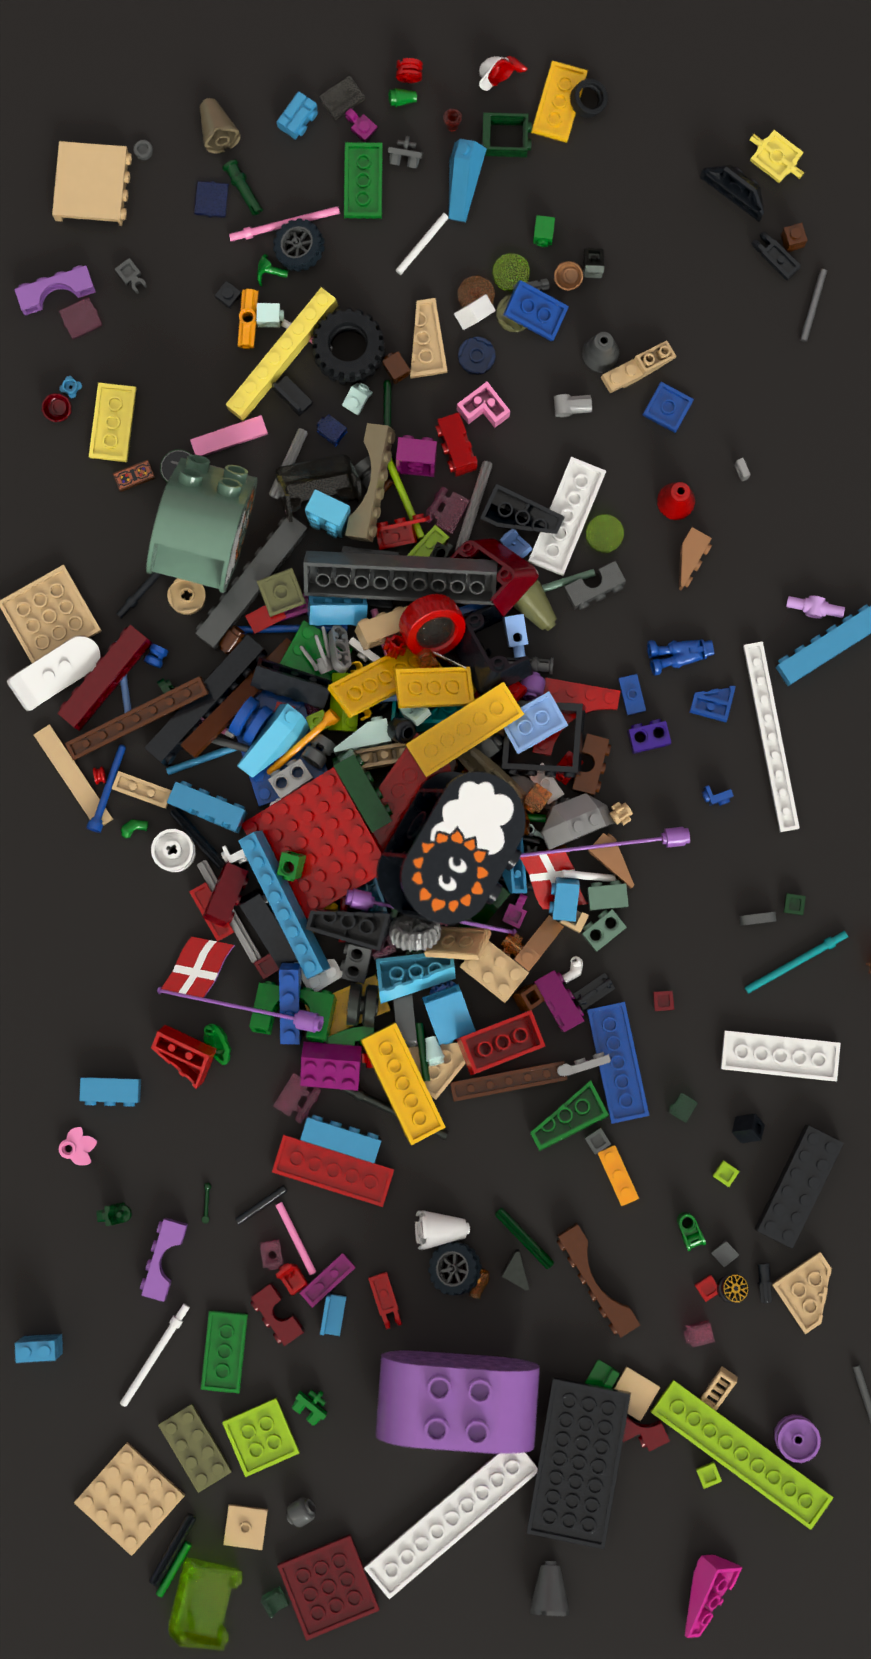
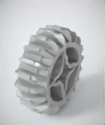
M401 914L393 918L389 927V936L392 944L396 945V948H402V951L406 949L409 952L412 950L417 952L418 950L425 951L426 948H432L433 945H437V941L441 937L440 923L415 919Z

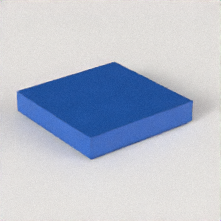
M660 382L642 416L676 433L694 399Z

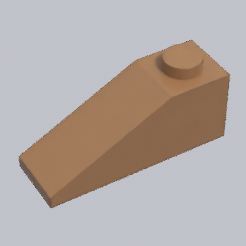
M603 833L593 845L613 843L617 840L608 833L606 835ZM619 846L595 848L587 851L624 884L626 883L627 887L633 888L634 883Z
M549 915L513 960L529 972L564 926L553 920Z

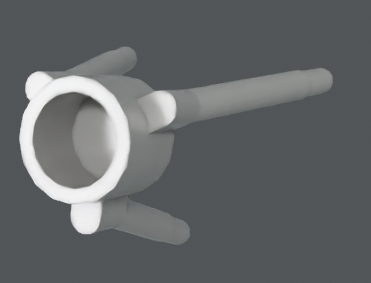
M322 626L321 629L327 655L323 651L318 635L314 636L321 655L320 658L316 659L317 663H315L303 646L299 647L312 664L314 671L319 670L320 675L334 669L332 667L325 626Z

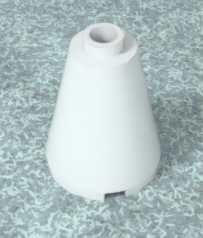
M424 1210L417 1211L416 1216H419V1222H415L416 1243L420 1244L419 1250L465 1239L466 1235L470 1233L469 1223H466V1220L463 1218Z

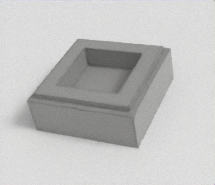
M744 458L738 459L734 466L740 480L743 482L749 479L751 474Z

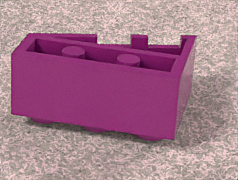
M553 970L534 981V984H536L545 999V1003L562 1032H566L584 1021L582 1017L584 1014L579 1005L575 1006L572 1001L575 998L570 989L566 990L562 984L565 981L560 972L556 973Z

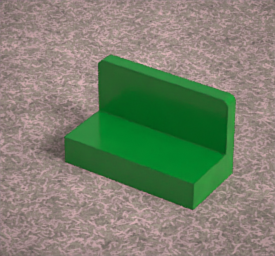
M597 1360L585 1383L612 1389L620 1373L603 1361Z

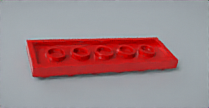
M283 1135L272 1173L383 1207L394 1169Z

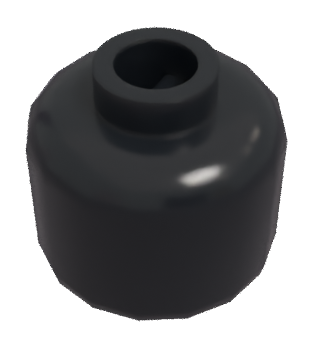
M395 717L387 726L388 736L398 743L406 744L415 736V725L409 719Z

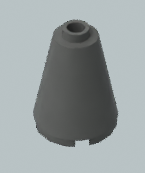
M600 332L589 338L582 350L583 362L592 371L600 373L611 370L617 364L620 356L619 347L608 332Z
M545 1561V1565L540 1566L530 1607L531 1615L569 1616L561 1566L556 1565L557 1561Z

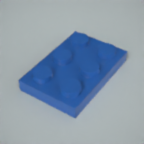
M519 280L503 316L550 341H554L569 306Z

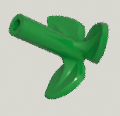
M267 254L261 257L258 264L257 280L261 287H263L262 275L264 273L284 278L288 276V270L271 266V262L267 259Z

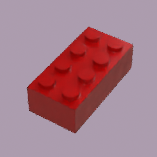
M532 1010L456 1039L470 1075L545 1047Z

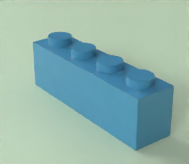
M312 1115V1118L307 1117L300 1140L375 1163L382 1141L378 1139L379 1135L371 1132L365 1135L360 1133L361 1129L352 1126L346 1129L341 1127L342 1123L333 1120L327 1123L323 1121V1117Z

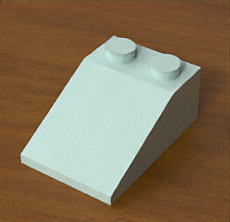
M382 716L371 718L370 722L364 724L334 748L335 755L338 756L351 748L358 750L392 744L391 738L387 733V718L383 719Z

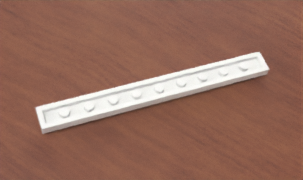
M763 641L743 645L779 831L785 832L800 829Z

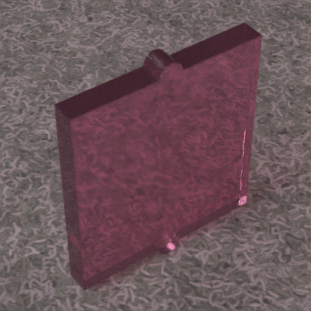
M89 297L59 311L64 321V327L68 329L72 339L102 326L97 315L98 311L94 309Z

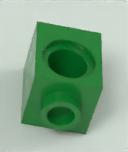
M536 215L534 244L540 247L552 246L555 217Z
M289 850L282 852L277 875L283 876V879L287 881L301 878L306 855ZM289 862H291L294 865L293 871H291L288 867Z

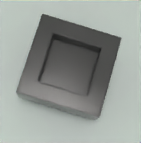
M601 1127L584 1138L594 1154L611 1145Z

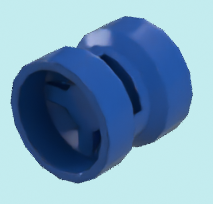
M151 643L150 652L145 656L144 661L161 669L163 659L167 657L169 651Z

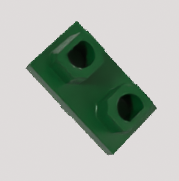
M125 1202L104 1206L103 1210H97L96 1212L97 1222H105L106 1226L127 1222L132 1216V1211L130 1207L125 1205Z

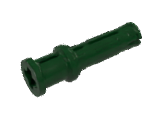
M234 159L227 162L222 168L228 173L231 184L237 187L252 215H258L263 211V208L247 184L246 175L240 170L238 161Z

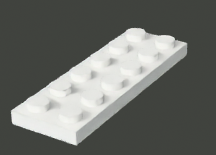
M570 458L550 507V510L565 516L557 534L540 532L528 560L529 563L564 576L606 470L576 458Z
M724 1031L720 1069L837 1081L841 1043Z

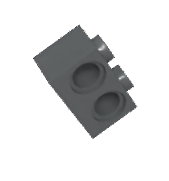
M346 942L343 952L347 954L346 960L342 959L340 971H343L342 979L364 984L373 949ZM354 949H359L362 953H357ZM350 966H355L358 970H353Z

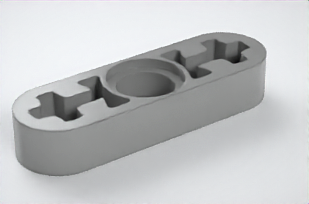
M334 625L328 633L332 667L339 673H346L352 664L348 635L342 626Z

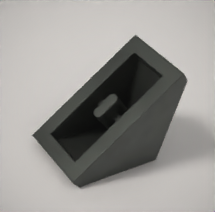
M518 1249L514 1251L501 1276L526 1291L529 1290Z

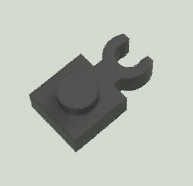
M130 258L115 268L116 273L126 286L132 283V289L136 294L139 293L136 288L138 284H142L144 288L147 287L145 281L138 278L142 274Z

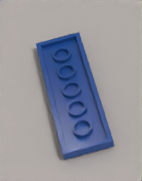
M625 1002L587 1009L596 1054L604 1052V1055L609 1054L611 1060L610 1063L599 1066L611 1124L649 1116Z

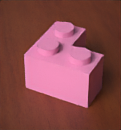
M485 382L457 404V411L467 424H470L480 415L484 414L495 428L510 417L509 408L488 382Z

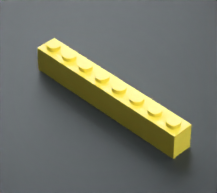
M322 287L318 290L225 404L231 413L242 421L249 416L271 389L272 384L276 383L314 336L315 328L318 329L320 320H325V315L328 313L332 314L338 307L335 297Z

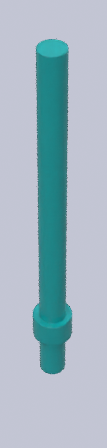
M843 931L832 938H826L820 945L744 987L746 992L749 994L827 949L831 950L836 947L835 944L848 938L847 933Z

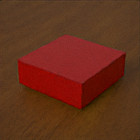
M711 1274L695 1284L705 1302L718 1294V1285Z

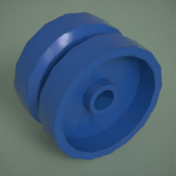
M252 696L239 709L228 730L236 737L244 733L243 741L250 746L274 713V710L267 706L259 710L260 701Z

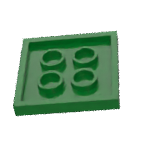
M303 620L279 664L332 680V673L339 672L333 669L320 675L319 670L314 671L312 664L299 648L303 646L315 663H317L316 659L320 658L321 655L314 636L318 635L323 651L327 655L322 631Z

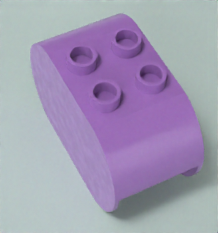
M390 1351L381 1355L376 1438L386 1443L413 1448L495 1454H514L532 1451L535 1445L540 1366L526 1360L497 1356L427 1351Z

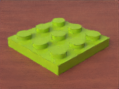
M277 1397L222 1422L245 1477L300 1453Z

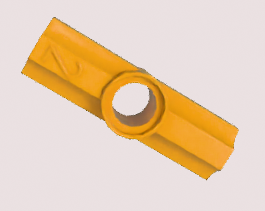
M253 289L242 290L238 347L243 349L254 348L259 292ZM246 316L253 317L252 321L245 322L243 320Z

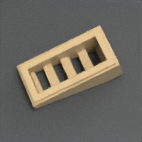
M721 1366L700 1399L717 1411L737 1383L738 1377ZM717 1382L726 1387L725 1390L718 1386ZM712 1389H714L715 1391H717L718 1393H720L721 1396H719V1395H717L716 1393H714V1392L712 1391ZM707 1396H711L712 1398L717 1400V1402L714 1403L713 1401L708 1399Z

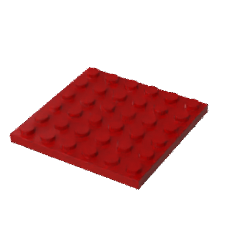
M334 767L242 823V828L246 835L256 831H263L278 863L280 862L281 853L289 850L306 855L302 877L294 879V881H288L306 919L309 918L311 910L324 909L345 897L348 889H358L377 878V864L383 850ZM289 862L288 867L291 871H293L294 865L291 862Z

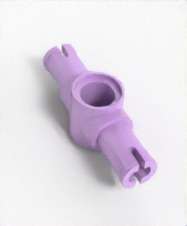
M788 596L786 605L788 608L803 610L806 616L818 619L826 615L843 618L845 607L828 604L825 598L819 596H809V598L805 599Z

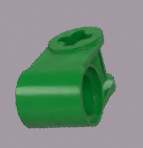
M689 1212L679 1214L677 1224L687 1251L689 1252L691 1248L701 1244L703 1246L706 1245L704 1236L694 1216ZM685 1217H690L691 1224L686 1227L682 1226V1220Z

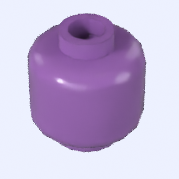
M533 672V675L521 680V684L527 687L528 690L524 694L523 699L533 701L544 694L546 682L538 672Z

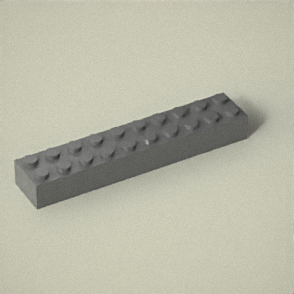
M306 551L303 562L304 596L415 601L426 595L442 594L460 604L493 605L490 599L497 592L496 577L498 563L495 560Z

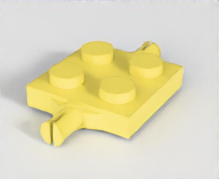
M773 130L769 137L764 140L755 134L750 138L749 141L758 146L756 153L751 157L750 161L779 184L790 173H793L799 179L803 176L805 172L796 167V164L804 152L777 131Z

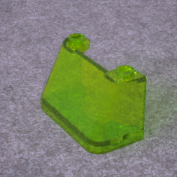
M187 1557L185 1559L169 1622V1635L180 1647L224 1651L229 1635L223 1626L231 1588L236 1589L242 1583V1571L238 1568Z

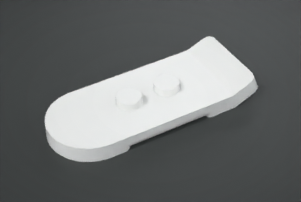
M87 636L72 637L11 676L7 680V684L24 709L27 711L33 710L41 703L84 677L87 673L92 672L96 667L97 661L100 659L99 647L94 640Z

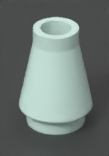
M436 1036L425 1038L426 1062L429 1063V1066L444 1063L443 1058L445 1056Z

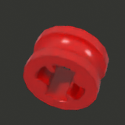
M100 766L99 769L93 768L96 785L100 782L106 783L104 767Z

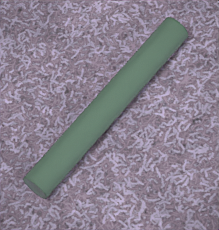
M591 569L543 584L542 587L544 592L568 585L580 578L584 580L596 576L595 571Z

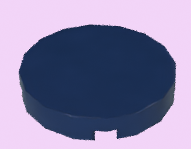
M479 336L465 340L458 352L461 367L466 372L474 375L484 374L489 371L494 365L496 357L492 343L486 338Z

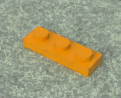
M612 1145L597 1153L620 1205L624 1206L639 1199L616 1146Z

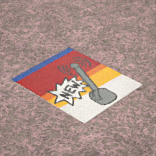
M433 651L434 655L437 656L435 657L436 659L452 667H463L466 669V667Z

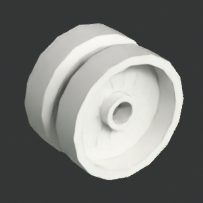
M167 829L160 832L154 838L151 846V855L155 863L162 869L169 872H181L188 869L194 862L196 846L193 840L183 831ZM172 848L178 850L176 854L171 853Z

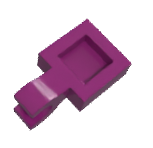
M351 108L345 113V118L353 124L351 130L364 142L378 128L364 114L359 118Z
M520 893L516 904H509L502 921L520 928L527 913L522 908L528 896Z

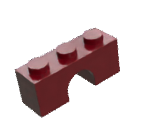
M272 1282L252 1295L251 1299L253 1301H251L253 1308L257 1312L260 1310L264 1316L262 1318L264 1324L268 1328L271 1326L275 1332L273 1336L279 1344L282 1343L286 1346L304 1333L305 1329L294 1314L286 1319H280L275 1315L274 1305L282 1300V1296Z

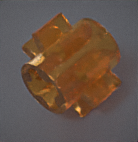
M509 933L501 943L504 947L502 951L508 956L511 954L517 956L525 946L521 943L524 938L517 933L514 936Z

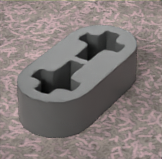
M776 912L739 916L740 926L777 921Z

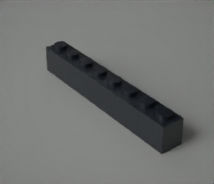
M247 634L204 681L209 694L181 707L146 745L145 749L165 767L171 764L176 759L178 752L183 750L181 744L253 672L259 657L266 659L268 654L266 650Z

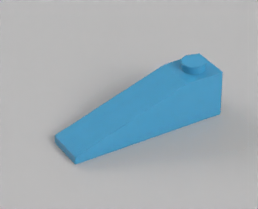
M459 139L454 143L449 161L450 220L466 222L487 150V148L476 141Z

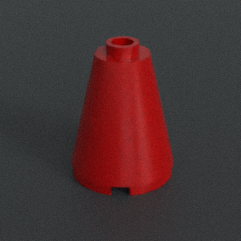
M674 482L667 484L661 489L657 505L659 511L666 518L681 520L693 511L695 496L687 484Z

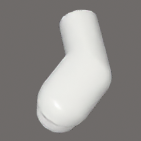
M572 957L570 971L562 975L566 984L582 974L583 961L580 957Z

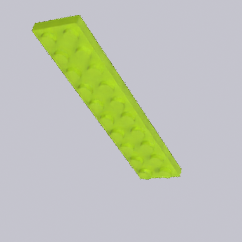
M675 1380L671 1381L650 1411L810 1530L833 1499L832 1495Z

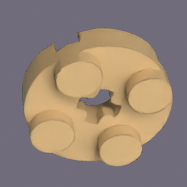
M179 578L173 581L174 583L168 589L167 597L171 607L177 613L191 615L204 607L206 591L202 584ZM184 591L192 593L189 600L182 598V595L185 594Z

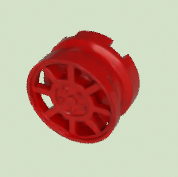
M403 58V61H397V80L404 83H416L422 80L421 70L423 69V63L420 60Z

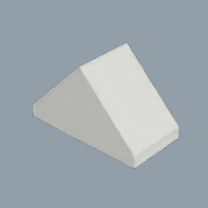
M487 294L455 312L454 315L464 330L496 310Z

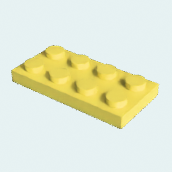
M98 383L89 458L118 462L128 461L136 387Z

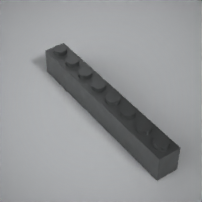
M290 514L287 518L283 517L278 523L279 528L276 532L272 531L268 535L265 546H260L254 554L256 556L254 560L247 562L243 568V574L240 577L237 576L232 581V588L221 595L219 599L221 602L217 607L213 606L207 614L209 617L206 621H201L196 627L197 632L195 634L214 650L218 648L219 642L228 629L236 625L260 594L256 581L276 574L308 533V528Z

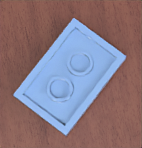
M548 691L522 706L521 710L524 715L504 727V730L516 752L520 754L569 725L552 694Z

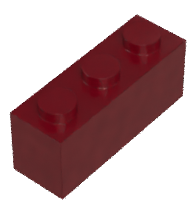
M229 862L223 866L202 918L222 927L228 922L231 923L235 914L233 908L235 905L238 906L242 897L239 894L241 888L244 889L249 880L246 877L248 874L247 870Z

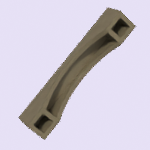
M367 423L363 442L368 450L371 461V478L363 501L348 518L345 536L352 540L373 542L377 534V518L381 514L380 503L384 498L383 488L388 478L387 467L388 462L392 458L391 447L395 441V430L388 425Z

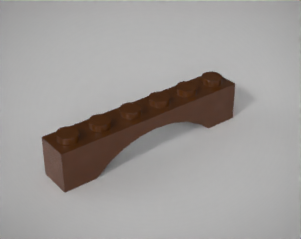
M575 1223L558 1234L559 1240L556 1242L562 1251L566 1250L570 1255L567 1259L573 1268L577 1267L580 1271L577 1276L583 1285L588 1284L591 1289L588 1293L592 1300H598L601 1305L598 1309L604 1318L608 1317L611 1321L609 1327L613 1334L616 1335L618 1333L620 1337H623L639 1327L640 1323L630 1307L609 1297L595 1282L588 1264V1240L579 1225Z

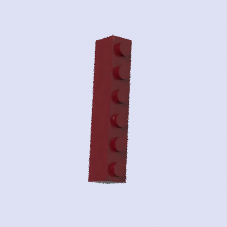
M132 625L123 629L120 638L110 645L107 654L97 661L96 667L92 672L86 674L84 682L73 690L72 696L60 706V711L57 714L80 731L152 642Z

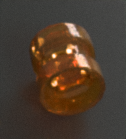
M423 649L417 653L415 659L420 668L440 667L432 650Z

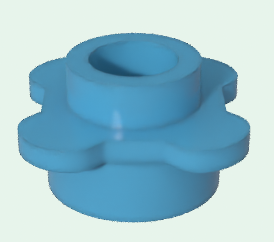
M67 376L59 389L62 393L68 394L70 398H75L77 391L82 388L81 382H76L71 376Z

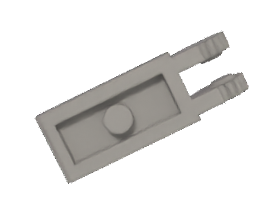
M604 1052L592 1055L593 1059L587 1061L585 1058L574 1061L575 1065L565 1063L558 1067L557 1073L565 1077V1075L568 1076L610 1063L609 1054L604 1055Z

